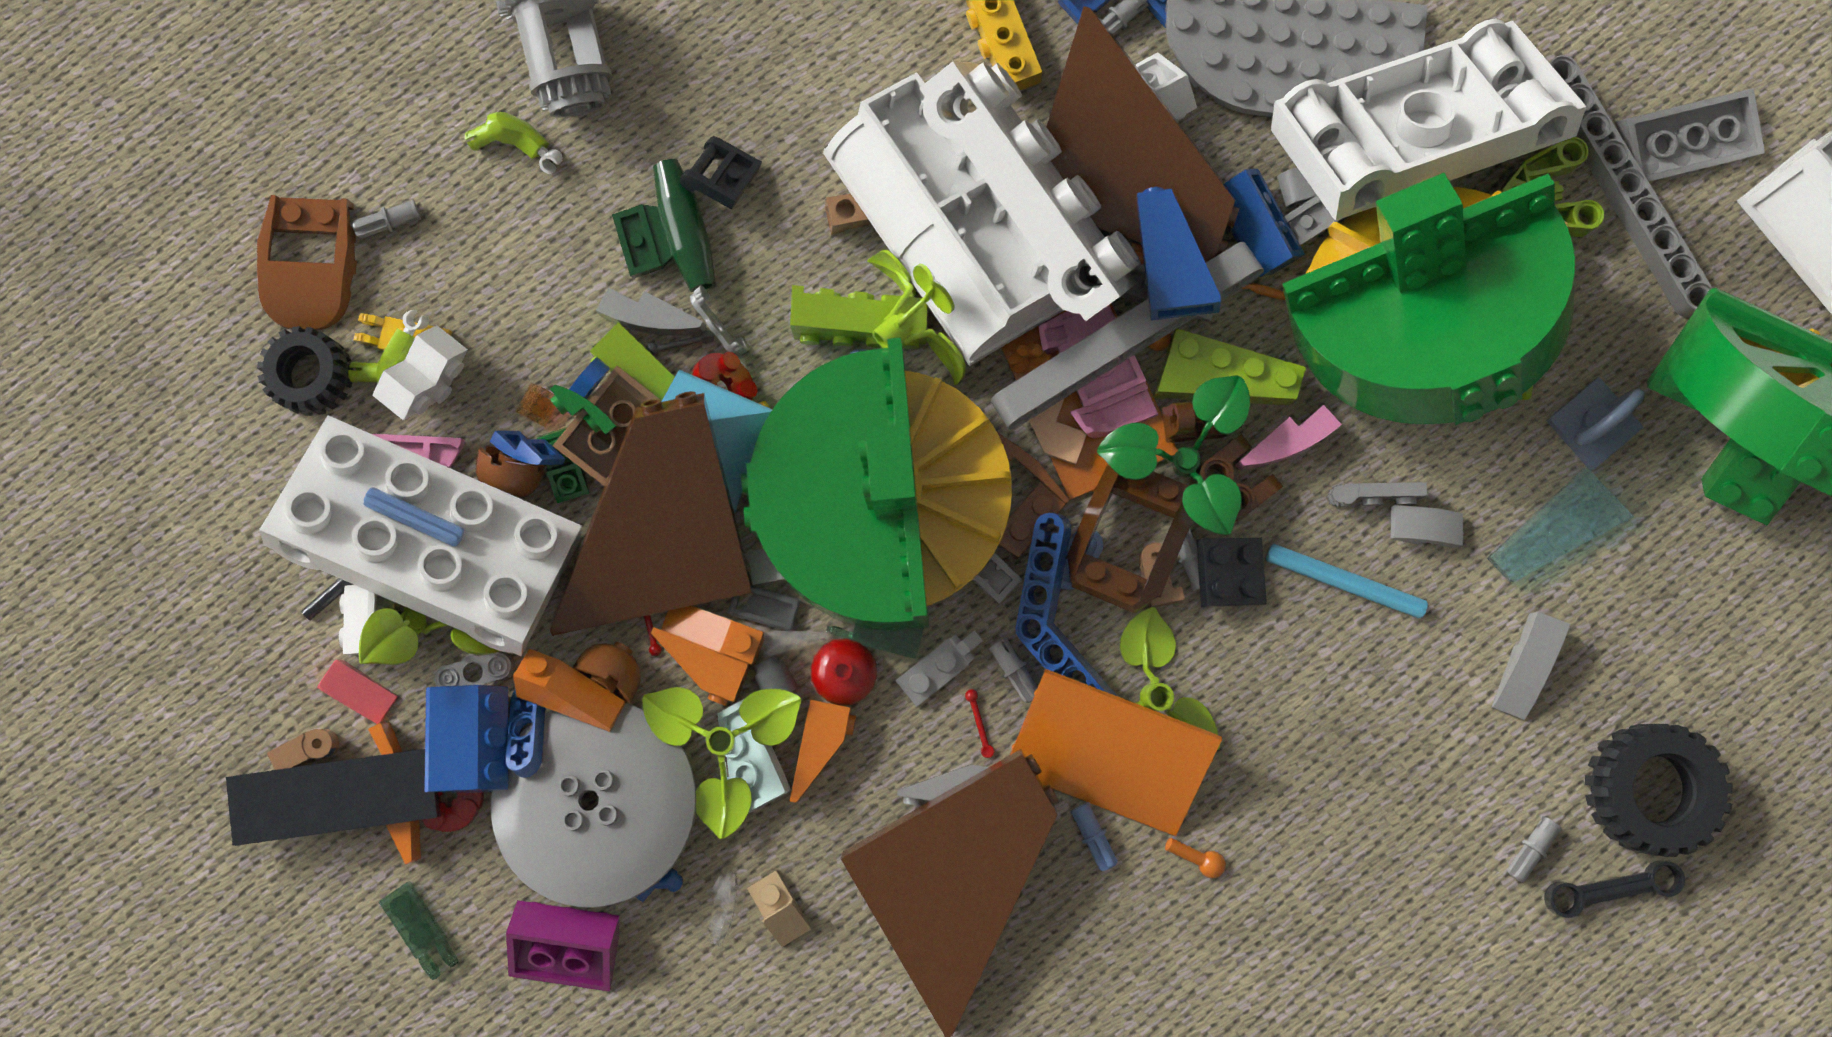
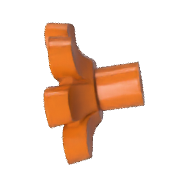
M1030 341L1027 346H1018L1016 352L1011 353L1008 362L1014 364L1013 370L1016 373H1022L1026 370V374L1052 359L1049 354L1043 353V348L1039 342Z

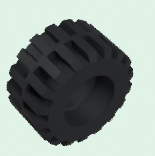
M300 326L292 327V333L286 329L280 331L279 339L272 337L268 341L271 345L269 349L263 348L260 353L264 357V361L257 364V369L263 372L262 375L258 376L259 383L266 386L262 390L267 396L273 398L272 401L297 414L301 413L305 416H312L313 412L318 415L325 414V407L332 410L339 405L335 401L338 397L345 400L348 394L343 392L345 386L352 387L353 382L347 377L348 370H353V368H350L347 363L351 361L349 354L343 351L344 348L338 342L314 328L306 327L305 330ZM316 354L320 362L317 378L304 388H295L292 382V370L295 364L304 356Z

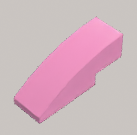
M1325 405L1316 410L1300 426L1289 417L1236 463L1235 466L1239 470L1283 461L1317 444L1342 424Z

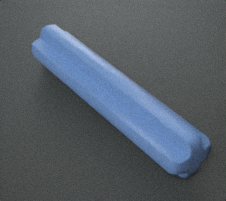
M375 487L370 488L365 494L363 504L366 507L451 546H458L464 536V529Z

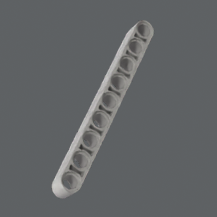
M1567 55L1556 56L1549 63L1562 75L1563 80L1587 106L1577 136H1575L1582 139L1588 147L1586 164L1678 315L1690 318L1708 291L1712 289L1711 284L1576 61ZM1586 126L1592 127L1596 132V136L1590 134ZM1604 153L1612 158L1613 164L1608 163L1604 159ZM1621 181L1629 186L1630 192L1625 191L1621 187ZM1638 209L1646 214L1647 221L1639 217ZM1655 237L1663 242L1664 249L1656 245ZM1672 266L1679 269L1681 278L1673 273ZM1689 294L1695 296V298L1698 301V306H1695L1691 303L1689 299Z
M1245 242L1237 243L1206 262L1220 293L1221 301L1254 281L1264 271ZM1147 299L1003 388L992 397L990 402L1009 430L1015 429L1198 315L1151 321L1149 301Z

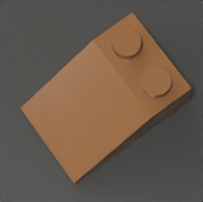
M616 366L589 401L603 411L617 427L608 435H605L602 430L596 434L583 419L588 414L583 409L554 443L553 447L605 486L636 407H641V404L645 401L659 398L620 367Z

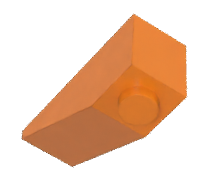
M694 606L669 610L661 628L663 631L752 665L756 664L767 635L760 630Z
M653 627L651 634L700 689L709 692L707 699L727 706L728 701L737 702L751 664Z
M532 649L527 651L513 675L516 696L518 698L608 732L612 730L625 706L624 700L563 661Z
M810 700L790 802L796 803L801 799L845 742L846 735L853 736L856 715H851V707Z

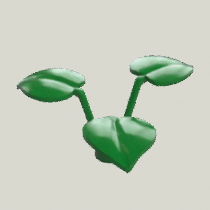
M1238 375L1210 379L1201 384L1194 393L1192 405L1195 415L1198 419L1207 423L1193 447H1182L1177 450L1174 456H1171L1162 449H1156L1159 436L1154 428L1143 423H1130L1108 434L1097 449L1098 455L1107 462L1114 472L1130 480H1140L1149 476L1156 468V455L1166 459L1168 463H1172L1173 470L1177 475L1184 478L1191 477V479H1195L1198 484L1188 486L1183 492V507L1188 516L1199 526L1210 532L1230 535L1241 507L1240 490L1237 484L1225 475L1214 474L1204 481L1202 476L1197 473L1201 461L1197 451L1212 426L1222 434H1231L1244 424L1249 413L1250 395L1244 379Z

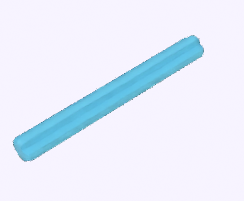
M1276 544L1271 545L1266 555L1267 562L1416 618H1421L1426 613L1428 607L1426 600Z

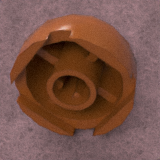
M486 446V450L482 447L478 450L476 475L478 481L521 499L534 493L540 486L546 465L524 463L506 455L495 446Z
M615 642L614 645L601 643L590 646L584 650L573 666L575 670L621 698L625 703L628 702V704L632 701L641 682V671L637 661L631 656L632 650L619 642Z

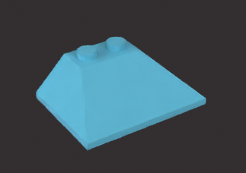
M679 370L662 402L673 400L677 395L684 392L705 393L735 513L743 493L741 473H747L746 463L751 462L755 443L772 409Z

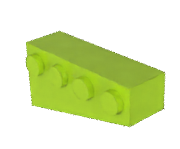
M619 322L590 350V354L594 357L590 362L596 357L600 358L610 368L608 371L610 373L616 366L620 367L647 390L661 399V401L675 378Z
M1177 328L1171 336L1154 398L1193 400L1194 393L1204 382L1213 378L1238 375L1244 379L1248 387L1251 404L1289 406L1298 397L1306 367Z

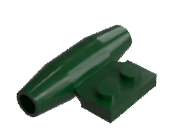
M677 159L660 161L653 166L658 207L641 204L612 214L630 277L635 279L664 269L674 258L690 292H694L701 285L706 290L710 289L716 284L711 244L694 191H688L680 184V177L684 171Z

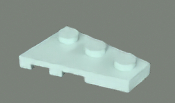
M743 700L717 713L719 727H725L733 731L747 724L739 714V707ZM751 730L735 737L736 742L733 751L725 755L729 772L727 780L742 778L747 782L752 795L749 813L792 791L772 746L756 742L751 735Z

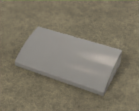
M1754 88L1616 121L1619 134L1648 182L1765 153Z

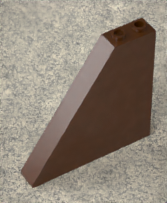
M1084 6L1046 126L1062 151L1051 160V163L1063 179L1068 178L1071 180L1076 175H1079L1090 187L1101 205V209L1090 216L1098 229L1110 233L1119 231L1125 238L1141 242L1137 210V193H1141L1151 187H1161L1163 190L1172 189L1206 263L1226 250L1229 241L1223 239L1226 226L1234 227L1240 209L1234 206L1236 198L1095 10Z
M684 392L677 395L673 400L662 402L661 399H651L643 402L641 407H636L554 611L550 627L552 636L752 593L751 577L705 393Z
M1022 749L843 851L841 861L945 1037L953 1036L1058 816L1055 804L1059 803L1055 792L1050 784L1042 785L1037 776L1042 772L1032 754L1026 757Z

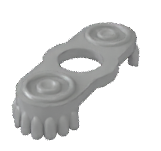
M702 285L699 286L690 295V301L695 310L702 316L710 330L718 337L728 352H733L737 356L746 353L749 350L747 343L742 337L735 340L731 337L719 318L705 303L710 298V294L707 293V290Z
M501 651L481 657L468 656L462 659L461 662L443 665V667L439 668L435 674V683L437 687L485 685L497 680L506 681L515 672V660L507 652ZM470 663H478L482 667L483 675L477 682H469L464 676L465 667Z

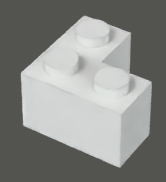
M436 325L416 335L404 361L383 371L372 396L402 420L416 413L420 415L429 406L436 402L440 404L448 398L452 391L450 385L453 379L459 375L464 367L462 361L468 349Z

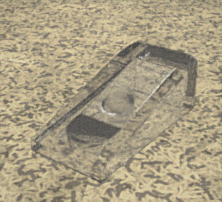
M766 631L764 632V658L834 640V634L832 632Z

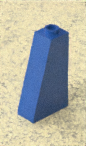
M1151 187L1141 193H1137V210L1151 321L1220 313V293L1172 189L1163 190L1161 187Z

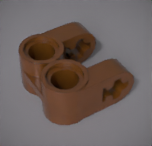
M1191 402L1172 403L1162 408L1165 440L1168 443L1197 439L1207 423L1196 417ZM1212 426L1204 440L1224 438L1231 434H1222Z
M1242 434L1206 460L1197 470V473L1202 476L1204 481L1208 478V469H1215L1221 475L1231 478L1237 484L1241 493L1242 509L1239 510L1235 521L1245 517L1284 487L1274 474L1270 475L1253 489L1242 484L1237 478L1231 463L1252 448Z

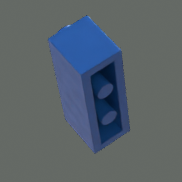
M1245 169L1225 182L1236 198L1234 206L1240 208L1232 228V234L1238 243H1246L1263 267L1264 271L1260 277L1272 275L1305 255L1259 169Z

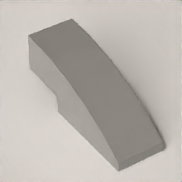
M608 288L596 309L601 318L615 324L619 322L623 327L644 333L687 336L701 334L707 329L703 321L645 291L639 302H636Z
M1539 611L1529 613L1519 643L1513 647L1491 708L1521 720L1526 719L1549 677L1571 624Z

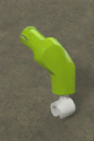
M505 112L489 114L486 123L465 133V140L474 138L467 142L468 146L474 151H478L496 140L504 144L515 145L531 159L541 156L539 166L547 174H552L556 170V166L549 159L557 165L563 159L560 151L556 149L547 150L549 142L530 123Z
M417 310L406 312L403 315L404 331L397 328L378 363L357 361L350 363V368H356V370H348L350 381L353 383H378L384 370L406 359L415 340V337H413L415 330L426 328L429 324V317L422 315L416 325L414 323V316Z

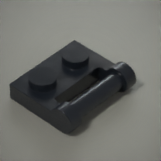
M712 136L704 144V151L693 167L685 170L680 177V184L686 190H697L732 210L758 173L762 161L728 142ZM721 157L724 159L710 179L703 175L715 158Z

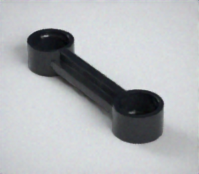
M1659 860L1650 863L1646 867L1645 872L1579 886L1563 881L1555 882L1546 889L1544 901L1548 910L1553 914L1572 918L1579 915L1586 905L1648 892L1666 897L1675 896L1684 888L1685 875L1677 864ZM1663 866L1668 867L1674 875V883L1666 891L1659 890L1654 881L1656 871ZM1562 887H1568L1574 893V904L1565 912L1558 910L1554 904V896Z

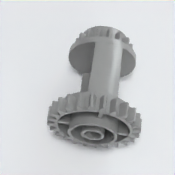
M495 0L501 18L506 17V20L513 19L518 24L531 77V82L529 83L530 91L533 96L538 97L540 108L543 111L549 110L552 117L565 118L587 114L605 106V99H608V95H611L608 82L611 81L613 76L611 68L605 64L592 10L595 4L598 3V0ZM567 21L577 65L558 69L552 48L553 41L549 36L547 24Z

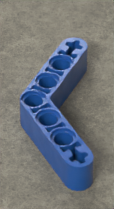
M1045 513L1036 520L1015 627L1016 634L1045 669L1071 679L1073 673L1079 670L1084 673L1087 685L1117 696L1054 624L1071 536V524L1064 515ZM1048 524L1059 526V532L1052 533L1047 530ZM1043 543H1057V547H1043ZM1046 552L1050 553L1054 560V564L1049 571H1045L1040 564L1041 556ZM1038 586H1043L1047 591V599L1043 604H1039L1034 598V591ZM1032 619L1037 620L1041 625V632L1038 637H1033L1028 632V623ZM1054 644L1060 646L1063 650L1064 655L1060 663L1053 661L1050 657V649Z

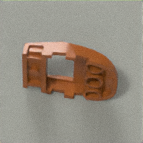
M271 195L257 240V278L261 305L276 324L288 329L300 326L305 330L306 327L322 330L333 326L344 316L352 293L350 287L353 274H356L357 268L354 244L356 243V235L353 227L350 226L349 211L354 210V205L348 199L283 198ZM274 232L337 235L334 263L270 261Z
M998 433L1009 463L1015 458L1041 481L1009 517L999 544L1000 547L1012 554L1011 557L1017 560L1031 545L1036 520L1045 513L1058 514L1068 503L1069 498L1035 458Z

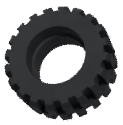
M1636 724L1629 726V729H1620L1612 733L1613 740H1604L1597 747L1601 755L1592 756L1588 766L1594 769L1592 775H1585V785L1591 786V794L1585 795L1587 805L1595 806L1596 812L1591 815L1595 823L1604 825L1603 833L1611 840L1619 841L1620 846L1628 850L1638 851V853L1655 856L1677 857L1678 854L1689 855L1697 852V845L1707 846L1714 840L1711 833L1713 831L1721 832L1726 825V822L1721 819L1724 814L1731 813L1733 805L1727 803L1728 794H1733V783H1727L1725 775L1730 774L1727 763H1719L1717 760L1721 756L1717 748L1712 745H1705L1707 742L1706 738L1698 732H1689L1688 728L1680 725ZM1657 756L1667 759L1675 767L1682 782L1681 802L1677 810L1662 822H1653L1647 819L1639 810L1633 793L1634 779L1639 768L1648 759Z

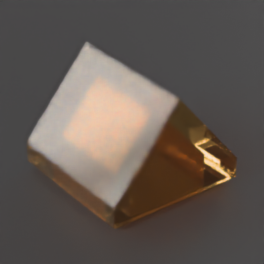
M531 383L515 412L546 427L556 409L550 400L554 394L541 386Z

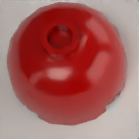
M849 638L834 639L824 644L814 655L810 667L811 682L816 692L827 702L837 705H853L865 699L873 690L878 676L877 663L871 651L861 642Z

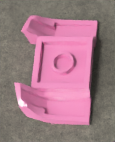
M1106 306L1087 321L1083 319L1080 313L1067 311L1040 324L1039 332L1043 351L1046 354L1058 351L1060 354L1115 320L1116 317H1114L1110 306ZM1135 355L1076 391L1083 408L1073 410L1071 414L1089 437L1095 439L1107 436L1123 425L1141 423L1158 416L1147 391L1146 379Z

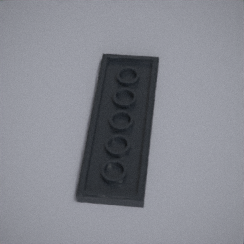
M425 749L226 777L232 846L441 817L438 792H425Z

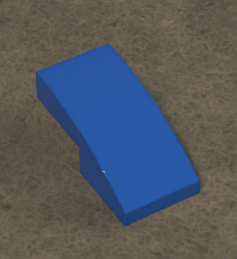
M495 431L490 440L500 451L524 463L558 465L563 464L565 458L545 439H527L520 431Z

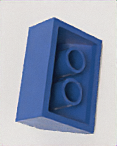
M463 685L426 688L425 792L487 793L508 790V767L506 765L508 737L507 686Z

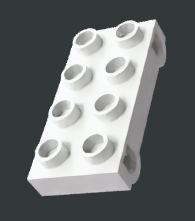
M1490 19L1475 25L1460 39L1330 83L1314 79L1297 85L1284 98L1275 101L1271 131L1336 221L1376 207L1377 200L1441 173H1445L1450 181L1577 136L1587 106L1514 21L1504 23L1499 19Z
M952 61L919 88L925 96L923 112L928 126L936 134L948 139H956L1050 271L1048 275V290L1053 301L1059 307L1071 313H1080L1083 319L1087 321L1137 283L1130 274V271L1141 264L1136 252L1119 231L1114 232L1110 236H1103L1090 217L1101 209L1098 199L1079 175H1076L1071 180L1061 177L1051 163V160L1062 152L1060 146L1039 119L1030 124L1027 120L1022 122L1011 105L1021 98L1022 94L1014 80L999 63L990 67L986 62L975 64ZM969 100L976 106V110L971 113L968 111ZM1085 266L1091 267L1090 275L1098 277L1097 284L1090 282L1084 274Z
M328 415L259 531L264 546L273 549L276 553L297 565L308 569L324 571L466 632L469 636L490 648L522 656L580 541L582 525ZM375 487L464 529V536L458 546H451L366 507L363 504L365 494L370 488Z

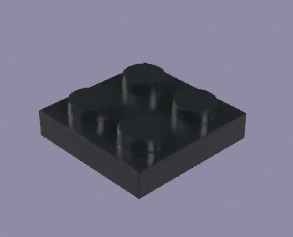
M1262 537L1202 538L1196 540L1201 607L1267 604Z

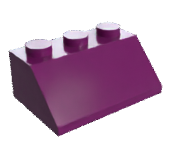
M517 900L506 931L508 976L610 992L619 941V915Z

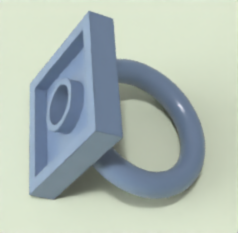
M1598 377L1546 421L1586 467L1592 471L1644 428L1632 412L1643 402L1645 393L1642 389L1636 388L1618 398L1603 380Z

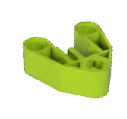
M1573 137L1558 142L1525 160L1512 173L1499 191H1507L1548 173L1551 178L1571 173L1587 159L1588 147L1586 143L1578 137ZM1563 151L1569 152L1573 161L1567 160L1563 155ZM1555 181V201H1560L1563 199L1562 192L1564 190L1559 181ZM1583 200L1573 203L1555 204L1563 220L1567 222L1568 230L1572 237H1583L1603 222L1604 210L1596 201ZM1578 213L1584 214L1587 217L1588 225L1580 221Z

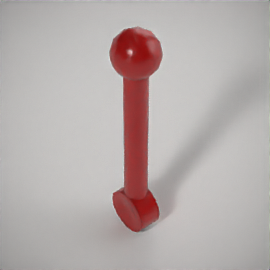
M646 615L644 619L651 644L649 653L652 656H659L662 648L651 634L653 629L651 616Z
M969 689L965 693V698L971 704L982 743L981 754L985 758H990L994 754V749L988 743L976 701L978 693L974 689Z

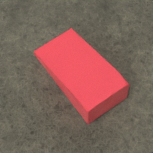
M338 659L333 662L317 686L318 689L376 724L382 722L399 697L346 661Z

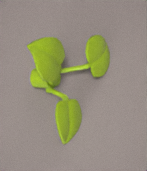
M881 250L870 257L867 262L890 277L904 293L890 314L883 319V323L872 331L875 340L882 348H888L887 339L901 337L903 345L907 346L912 341L926 337V341L949 370L954 385L958 384L965 375L966 365L957 347L943 333L936 334L932 329L913 335L910 334L913 325L909 318L930 299L941 311L950 314L955 308L950 294L940 282L935 280V276L926 265L919 263L913 269V276L916 283L926 292V295L908 312L897 315L908 297H914L916 291L910 283V274L902 263L890 251Z
M405 606L403 607L404 612L402 614L391 608L379 609L370 615L363 626L359 640L360 664L385 665L406 663L417 652V636L421 632L427 634L431 630L447 626V624L439 621L428 625L426 624L424 614ZM456 628L452 629L451 640L462 651L475 655H488L499 652V650L478 642L466 632Z
M1155 607L1147 608L1138 613L1126 625L1120 638V652L1123 660L1131 666L1143 664V671L1150 680V684L1144 686L1140 692V701L1135 703L1154 711H1164L1170 717L1219 735L1213 717L1200 701L1190 697H1182L1172 706L1174 701L1172 689L1167 684L1159 683V678L1154 676L1149 666L1162 667L1173 658L1176 649L1174 634Z
M674 687L645 694L642 699L644 715L650 729L657 738L666 744L681 746L689 741L693 730L706 737L707 748L711 753L718 755L721 780L709 778L700 784L696 790V813L701 821L719 839L728 837L741 826L747 817L751 807L752 795L750 787L744 779L731 778L727 780L725 755L733 751L736 742L735 737L751 730L753 739L759 744L774 746L784 742L791 735L795 727L801 698L792 692L782 689L758 690L748 695L739 707V714L743 721L747 723L745 726L733 731L725 727H716L709 732L696 725L703 716V705L700 698L691 690Z

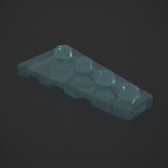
M1584 468L1491 553L1487 559L1509 583H1512L1634 516L1588 468Z

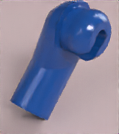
M671 868L658 883L636 896V898L644 902L655 889L668 888L670 892H676L681 888L683 878L678 874L677 870Z

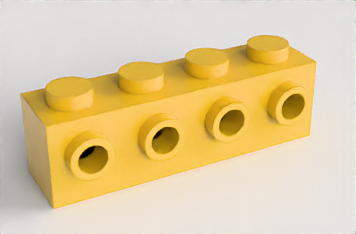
M966 0L969 10L966 11L969 25L972 30L977 28L981 37L978 40V46L984 59L989 58L992 67L999 63L1014 80L1019 90L1041 83L1042 70L1014 0Z

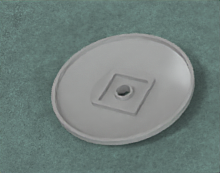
M626 703L610 732L553 710L545 713L543 753L540 768L535 774L527 778L519 777L508 768V790L492 791L491 819L494 835L502 856L512 871L521 881L538 894L550 900L576 907H604L622 903L644 893L658 883L671 870L683 853L690 838L696 815L694 773L683 747L662 742L650 729L644 711ZM533 723L520 733V737L527 735L531 731ZM594 791L599 797V803L595 809L586 811L581 803L582 797L585 793Z

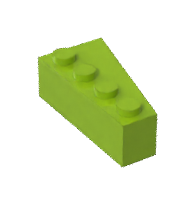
M792 285L790 327L794 339H800V343L805 345H818L820 340H833V345L852 346L853 341L866 342L868 347L882 348L875 340L872 331L883 323V319L890 314L901 296L885 294L881 296V300H874V295L854 291L848 294V297H841L840 293L828 288H820L819 292L811 294L804 293V286ZM908 297L897 315L908 312L922 298ZM927 304L909 318L913 325V329L910 331L911 335L927 330ZM926 337L912 341L907 346H904L902 343L903 349H918L919 344H926Z

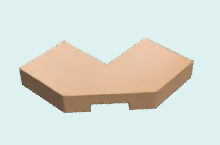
M1063 399L1028 422L1038 439L1043 454L1076 465L1087 434L1084 431L1056 422L1064 401Z

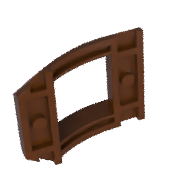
M1107 464L1066 557L1068 559L1071 587L1132 613L1143 609L1147 603L1155 598H1160L1193 523V520L1186 513L1182 502L1183 492L1188 485L1154 471L1144 479H1126L1114 472ZM1192 479L1189 486L1195 484ZM1112 494L1174 518L1148 579L1086 554Z

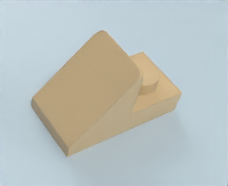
M775 870L747 888L764 917L762 922L781 947L812 929L778 870Z

